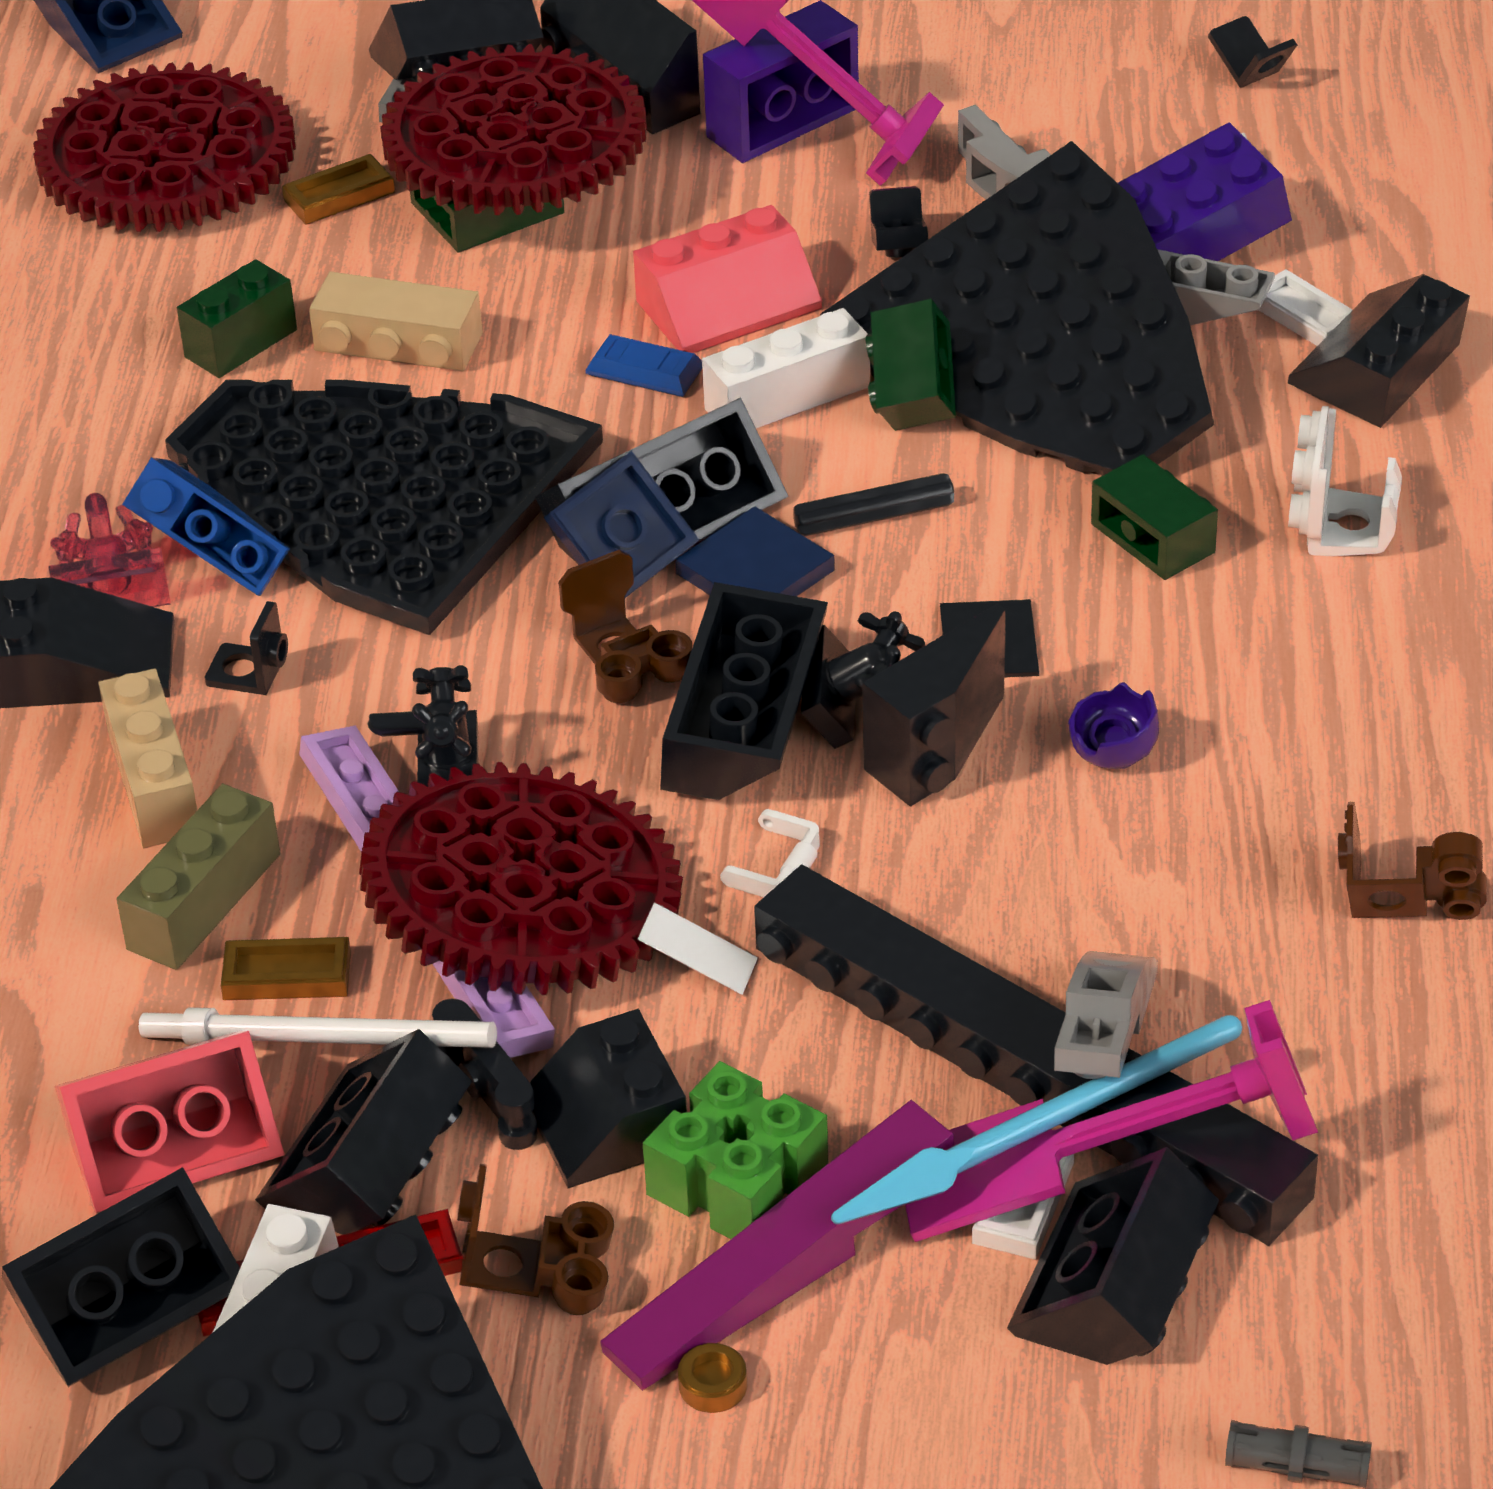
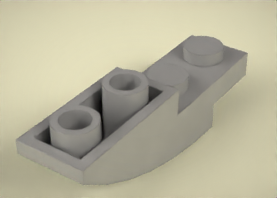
M976 105L958 110V152L966 159V183L984 199H988L1051 155L1045 148L1027 154L1022 146L1017 145L1001 130L996 121L991 120Z
M1087 951L1082 956L1066 991V1015L1055 1045L1054 1071L1071 1072L1086 1079H1099L1106 1076L1120 1078L1132 1036L1140 1032L1158 972V960L1155 957Z

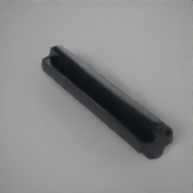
M940 473L799 503L793 508L794 524L799 534L808 536L949 506L954 502V487L949 475Z

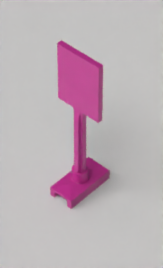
M692 0L743 46L760 29L767 30L871 123L869 127L885 141L866 172L880 186L886 182L899 161L904 165L910 159L944 106L930 92L903 116L891 105L884 106L780 13L779 10L789 0Z
M1267 1000L1244 1008L1254 1055L1253 1059L1230 1066L1231 1072L1057 1130L1050 1129L957 1174L953 1185L944 1193L905 1204L910 1233L914 1242L1066 1193L1059 1161L1063 1157L1241 1099L1243 1104L1270 1096L1292 1140L1318 1133L1314 1118L1304 1096L1307 1095L1304 1083L1271 1001ZM1043 1099L950 1129L949 1131L954 1135V1146L1043 1104Z

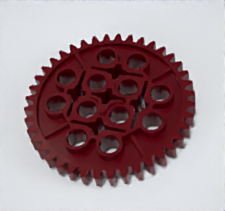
M528 44L522 52H516L512 45H507L504 53H497L494 48L488 47L486 56L481 57L477 53L469 51L467 55L468 60L462 61L452 56L449 57V67L435 63L432 65L433 74L418 72V82L406 81L404 83L405 91H396L394 93V102L386 104L387 113L382 114L383 125L380 126L384 159L388 160L390 172L396 171V180L398 182L406 181L407 190L414 191L420 189L422 199L436 195V202L439 206L453 200L456 211L462 210L469 204L473 205L474 214H480L486 207H493L495 215H500L505 210V207H512L516 215H521L524 207L530 205L538 213L542 212L543 203L550 202L556 208H562V198L567 197L578 203L581 201V191L593 195L598 194V183L612 186L614 184L613 175L625 176L626 165L636 164V154H642L643 152L642 142H646L647 130L643 96H638L637 85H630L628 75L619 76L616 66L605 69L603 59L589 63L588 53L572 58L571 49L566 48L559 54H553L552 46L548 45L541 52H535L532 44Z
M173 62L168 63L163 71H158L151 64L148 66L146 73L142 74L135 68H130L128 72L129 77L123 78L116 73L110 74V83L96 79L93 81L94 90L78 88V98L65 97L63 98L64 107H53L51 109L52 117L42 120L44 128L36 131L38 140L33 143L35 150L33 155L40 186H44L47 197L53 196L56 206L65 205L66 212L69 215L80 212L81 221L84 222L96 217L97 224L100 227L110 223L112 220L115 221L116 230H122L129 223H134L136 232H141L147 224H153L156 232H161L166 223H172L177 230H181L186 220H191L197 226L203 225L204 216L209 215L218 221L222 219L221 210L226 209L233 213L240 212L239 202L253 205L256 203L255 194L268 195L270 193L268 184H279L281 182L280 174L288 173V162L294 161L293 150H296L293 117L290 116L289 106L283 105V97L281 95H274L273 87H262L261 79L259 78L247 81L245 72L231 77L229 67H225L217 73H213L212 64H207L200 70H195L193 62H188L182 70H176Z
M502 762L496 763L494 773H487L480 764L476 763L473 764L472 775L469 776L458 768L452 767L450 768L448 781L435 773L429 774L428 787L413 781L410 783L409 794L397 791L394 793L393 805L382 804L380 806L379 818L372 817L369 832L364 834L359 874L361 875L360 891L366 892V908L374 909V923L387 924L385 936L388 939L403 938L401 951L405 954L422 950L420 964L423 966L437 961L443 962L442 975L445 977L454 974L458 970L465 971V984L472 985L480 977L488 978L490 990L497 991L503 981L511 982L514 992L522 995L527 984H534L541 995H547L550 983H557L568 994L573 991L574 980H579L588 988L594 989L596 988L598 974L611 982H615L618 979L619 968L633 973L636 971L638 959L648 962L652 959L654 948L638 940V937L654 902L678 915L683 877L679 876L681 863L680 860L673 859L674 845L663 843L665 831L659 828H650L652 816L650 814L634 816L636 803L633 801L617 805L618 791L614 789L598 794L595 792L597 781L592 779L581 786L576 785L575 773L568 772L560 780L553 778L551 767L545 766L539 775L531 774L527 763H521L516 773H509L508 768Z

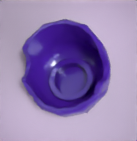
M1125 682L1119 683L1110 691L1094 692L1077 702L1068 721L1070 736L1076 752L1087 762L1101 768H1128L1149 755L1159 735L1158 710L1152 692L1146 690L1141 695L1132 690Z

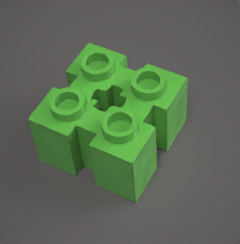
M721 1061L689 1093L690 1112L679 1113L673 1110L643 1142L646 1195L688 1217L698 1207L708 1211L710 1215V1229L729 1239L735 1237L780 1202L785 1193L789 1195L828 1164L826 1114L785 1093L780 1098L771 1101L763 1098L761 1081Z

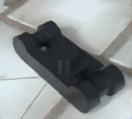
M459 999L443 1000L436 1004L432 1012L433 1020L480 1021L469 1005ZM496 1041L493 1048L437 1046L472 1080L467 1089L469 1095L473 1099L481 1097L498 1118V1131L501 1143L506 1148L512 1150H522L533 1145L538 1135L537 1121L532 1113L535 1104L533 1088L499 1043Z

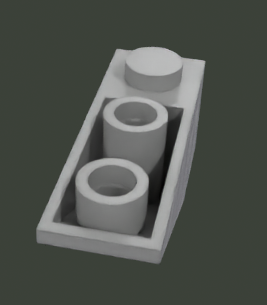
M1158 250L1189 318L1190 325L1260 310L1275 279L1274 272L1255 269L1249 265H1234L1204 259L1193 254L1183 255Z

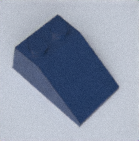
M34 0L49 25L98 74L182 38L183 34L162 0Z

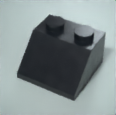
M639 1008L579 1027L529 1082L534 1092L535 1104L532 1113L536 1118L537 1128L567 1188L643 1164V1142L673 1110L679 1113L687 1112L686 1096Z

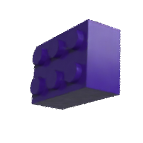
M821 0L785 16L859 83L857 24ZM760 29L745 46L734 39L703 54L707 138L741 163H745L856 110L765 29Z
M1230 122L1118 182L1135 199L1158 250L1183 255L1193 254L1204 259L1220 261L1292 221L1283 175Z

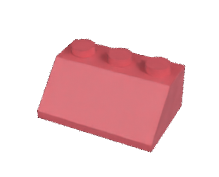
M773 205L755 208L745 214L718 223L707 224L700 229L670 239H662L652 245L633 251L636 301L677 350L695 353L822 309V299L797 232Z
M249 1031L234 1032L55 1085L71 1145L95 1213L108 1209L182 1167L193 1184L285 1155Z

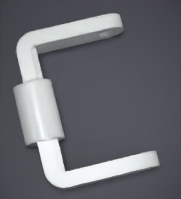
M771 809L763 810L758 818L762 828L801 840V842L796 844L782 865L780 874L776 879L735 866H726L720 874L721 881L730 888L765 897L801 864L808 868L811 867L817 858V850L820 846L819 827L815 822Z

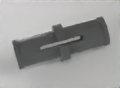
M1231 1420L1225 1466L1255 1468L1287 1474L1288 1481L1302 1483L1303 1477L1366 1488L1372 1442L1344 1440L1309 1433V1427L1295 1425L1293 1431L1256 1426L1255 1424Z

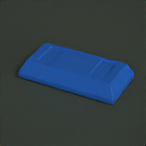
M609 334L586 368V374L683 397L701 371L702 360L694 353Z

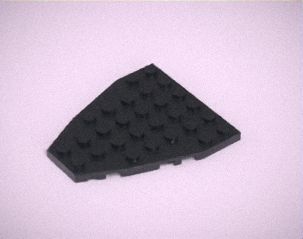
M1073 141L1067 143L820 314L821 316L824 313L844 308L870 334L872 333L871 312L932 299L950 321L956 415L962 418L964 426L1023 454L1037 457L1041 451L1064 458L1066 467L1080 472H1097L1103 476L1142 454L1158 465L1214 425L1189 318L1136 201ZM870 362V374L874 377V365Z
M225 380L165 439L170 460L218 491L290 548L282 562L332 600L431 635L541 512L535 496L570 479L603 443L602 425L508 394L492 393L490 398L491 404L461 401L460 390L443 389L440 396L421 398L412 397L411 386L366 381L326 380L325 391H294L293 380H271L268 382Z
M415 1214L287 1269L122 1409L50 1489L543 1488Z

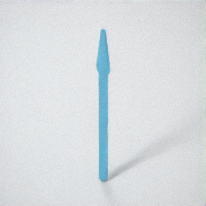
M1223 1016L1125 1063L1120 1078L1106 1076L1092 1079L947 1150L934 1147L923 1149L834 1211L831 1215V1220L835 1224H842L944 1193L953 1185L957 1174L1237 1039L1242 1032V1023L1236 1016Z

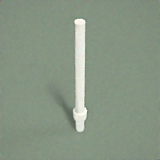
M193 1007L187 1008L184 1014L142 1013L138 1025L139 1033L143 1038L183 1039L186 1045H194L238 1031H249L252 1041L387 1045L417 1029H420L436 1046L493 1048L497 1041V1027L494 1022L219 1015L215 1008Z

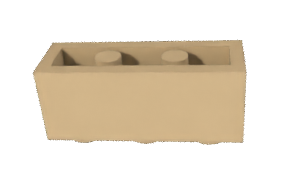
M329 271L309 308L314 350L464 371L483 334L479 291Z
M154 668L99 681L109 738L143 849L168 843L195 814L197 805L193 782L157 670Z

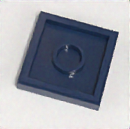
M632 451L544 517L545 521L579 565L616 550L630 554L633 562L634 584L626 593L625 598L700 540Z
M756 506L675 559L676 574L708 595L711 594L714 582L797 597L835 570V558L832 553Z

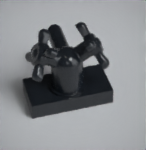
M893 611L889 616L882 617L881 619L868 612L862 613L857 620L858 623L865 628L875 631L877 636L873 643H867L851 651H848L825 625L822 626L802 693L801 714L834 749L854 740L855 707L857 698L863 696L862 682L900 660L901 652L897 646L905 645L914 651L925 646L923 638L909 633L908 627L902 622L901 614L897 611Z
M459 665L454 669L437 667L429 671L424 668H416L412 675L413 681L418 682L416 694L425 695L431 693V703L427 706L417 703L412 707V711L372 713L369 715L368 728L374 734L382 737L418 735V746L415 750V755L418 758V783L428 787L429 774L432 773L448 781L450 768L452 767L458 768L467 776L472 775L473 764H479L477 710L468 711L467 702H455L454 690L458 692L471 691V682L467 679L469 677L468 669L463 665Z

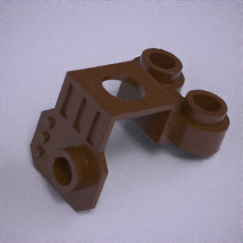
M616 550L572 567L565 572L558 582L560 607L564 612L572 615L573 637L595 664L597 689L608 701L625 703L632 700L642 687V674L651 671L662 682L674 683L682 680L693 648L690 637L676 630L658 632L652 624L636 630L626 618L625 595L634 584L633 562L630 554ZM612 636H619L615 639L602 643L601 651L599 650L598 645L602 640Z
M1348 802L1347 810H1345L1347 823H1344L1346 833H1338V862L1340 870L1347 869L1346 886L1352 918L1427 916V900H1437V903L1443 908V913L1452 919L1468 920L1480 914V908L1487 902V877L1482 871L1483 843L1478 837L1465 832H1449L1435 838L1432 846L1416 847V878L1360 880V830L1355 802ZM1392 891L1404 896L1405 900L1396 905H1380L1372 902L1369 897L1376 892Z
M480 1164L476 1182L463 1180L457 1220L469 1223L467 1224L465 1244H463L462 1250L463 1261L459 1285L538 1298L541 1285L549 1286L558 1306L568 1314L585 1315L596 1309L604 1299L609 1277L607 1268L598 1258L604 1255L610 1246L614 1230V1220L610 1212L594 1202L582 1201L573 1203L564 1210L562 1218L545 1215L540 1240L477 1231L487 1168L485 1164ZM493 1250H508L519 1257L522 1269L510 1277L496 1276L487 1270L483 1259Z

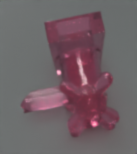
M99 493L89 494L85 500V512L90 538L78 536L81 515L79 513H70L66 518V530L50 541V546L55 550V554L60 560L59 564L48 566L50 578L52 577L152 607L170 605L161 547L152 549L150 546L153 526L148 522L134 519L131 510L123 505H119L115 508V511L124 525V530L113 534L105 497Z

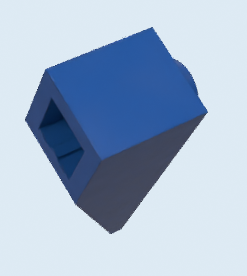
M151 457L122 503L123 506L258 596H261L290 548L218 491L172 460Z

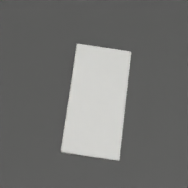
M655 902L638 937V940L741 995H743L758 957Z

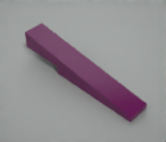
M908 1101L600 1341L602 1353L642 1391L676 1370L683 1356L691 1349L703 1344L720 1342L855 1256L854 1236L901 1206L842 1224L832 1222V1213L923 1149L934 1147L947 1150L954 1147L953 1133L914 1101Z

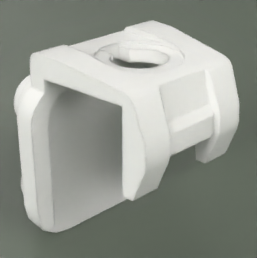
M1322 406L1321 411L1313 410L1312 416L1301 415L1297 448L1307 450H1295L1292 484H1294V492H1303V495L1292 494L1288 527L1299 528V534L1307 535L1308 553L1310 555L1332 557L1384 552L1395 534L1398 500L1402 485V474L1396 458L1388 457L1383 497L1329 488L1336 409ZM1356 515L1364 518L1369 524L1360 530H1349L1341 527L1337 522L1329 521V519L1338 520L1343 516Z

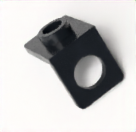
M1247 16L1214 28L1208 34L1209 40L1240 88L1279 72L1298 46L1294 39H1290L1268 48Z
M266 602L250 634L251 646L232 643L220 645L205 675L206 686L267 695L280 667L284 665L288 653V637L286 633H281L276 602ZM236 660H249L254 664V670L244 676H231L224 672L225 667Z

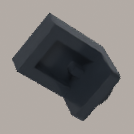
M918 187L873 189L869 192L871 238L877 251L885 250L887 257H903L928 240V228L922 218L921 191Z

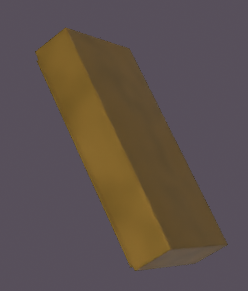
M367 154L282 186L283 199L287 205L307 225L395 193L394 178L372 154Z
M349 937L227 940L225 942L220 985L223 1001L347 997L351 958Z

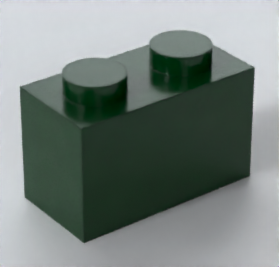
M257 259L240 267L237 271L177 306L184 357L217 378H221L297 330L291 280Z
M932 299L871 312L872 333L866 335V350L870 362L874 365V381L870 382L868 386L869 400L873 411L876 414L880 413L895 431L956 418L950 321Z
M1144 454L1092 481L1091 524L1162 579L1166 580L1215 553L1218 509L1206 498L1196 494L1176 479L1172 473L1161 468Z

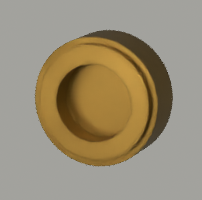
M719 1343L699 1345L688 1351L678 1366L681 1397L690 1407L707 1413L723 1412L736 1406L743 1399L747 1390L746 1363L741 1354L732 1347Z

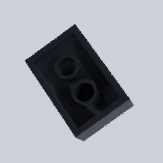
M52 577L18 578L0 581V708L102 702L99 681L154 668L157 670L165 698L170 697L174 614Z
M997 603L862 682L864 770L910 807L932 793L943 790L950 782L956 779L1004 697L1005 608Z

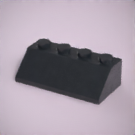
M545 0L540 7L541 29L544 36L541 42L543 49L549 45L552 46L553 54H559L561 51L569 48L571 49L572 58L588 53L589 63L603 59L605 69L616 66L619 76L628 75L630 85H637L638 96H643L646 109L647 131L653 135L701 114L697 31L657 0Z
M741 397L535 496L545 517L632 451L700 540L714 534L754 506L763 510L789 497ZM550 527L559 547L578 564V562L575 560L572 554L568 551V549L565 547V545L562 543V541Z
M714 582L662 738L660 790L720 800L780 769L827 613L828 602Z

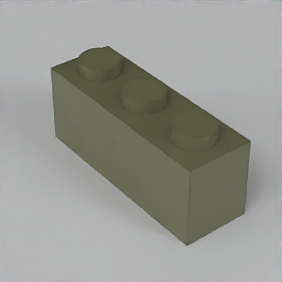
M223 783L116 898L126 949L175 970L180 968L279 857L280 847L273 803Z

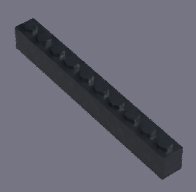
M803 864L796 868L754 906L756 949L761 951L770 961L783 964L809 979L820 990L835 994L859 1008L870 1019L879 1020L909 1037L918 1047L935 1052L959 1066L968 1076L981 1079L1009 1095L1020 1106L1043 1099L1045 1103L1092 1080L1082 1078L1071 1072L1054 1071L1055 1045L1066 1012ZM1129 1048L1124 1064L1142 1055ZM1169 1071L1060 1124V1126L1066 1127L1193 1084ZM1224 1104L1097 1146L1114 1156L1121 1164L1168 1147L1219 1199L1213 1214L1224 1220L1235 1231L1247 1233L1267 1246H1270L1314 1199L1318 1154L1229 1104Z

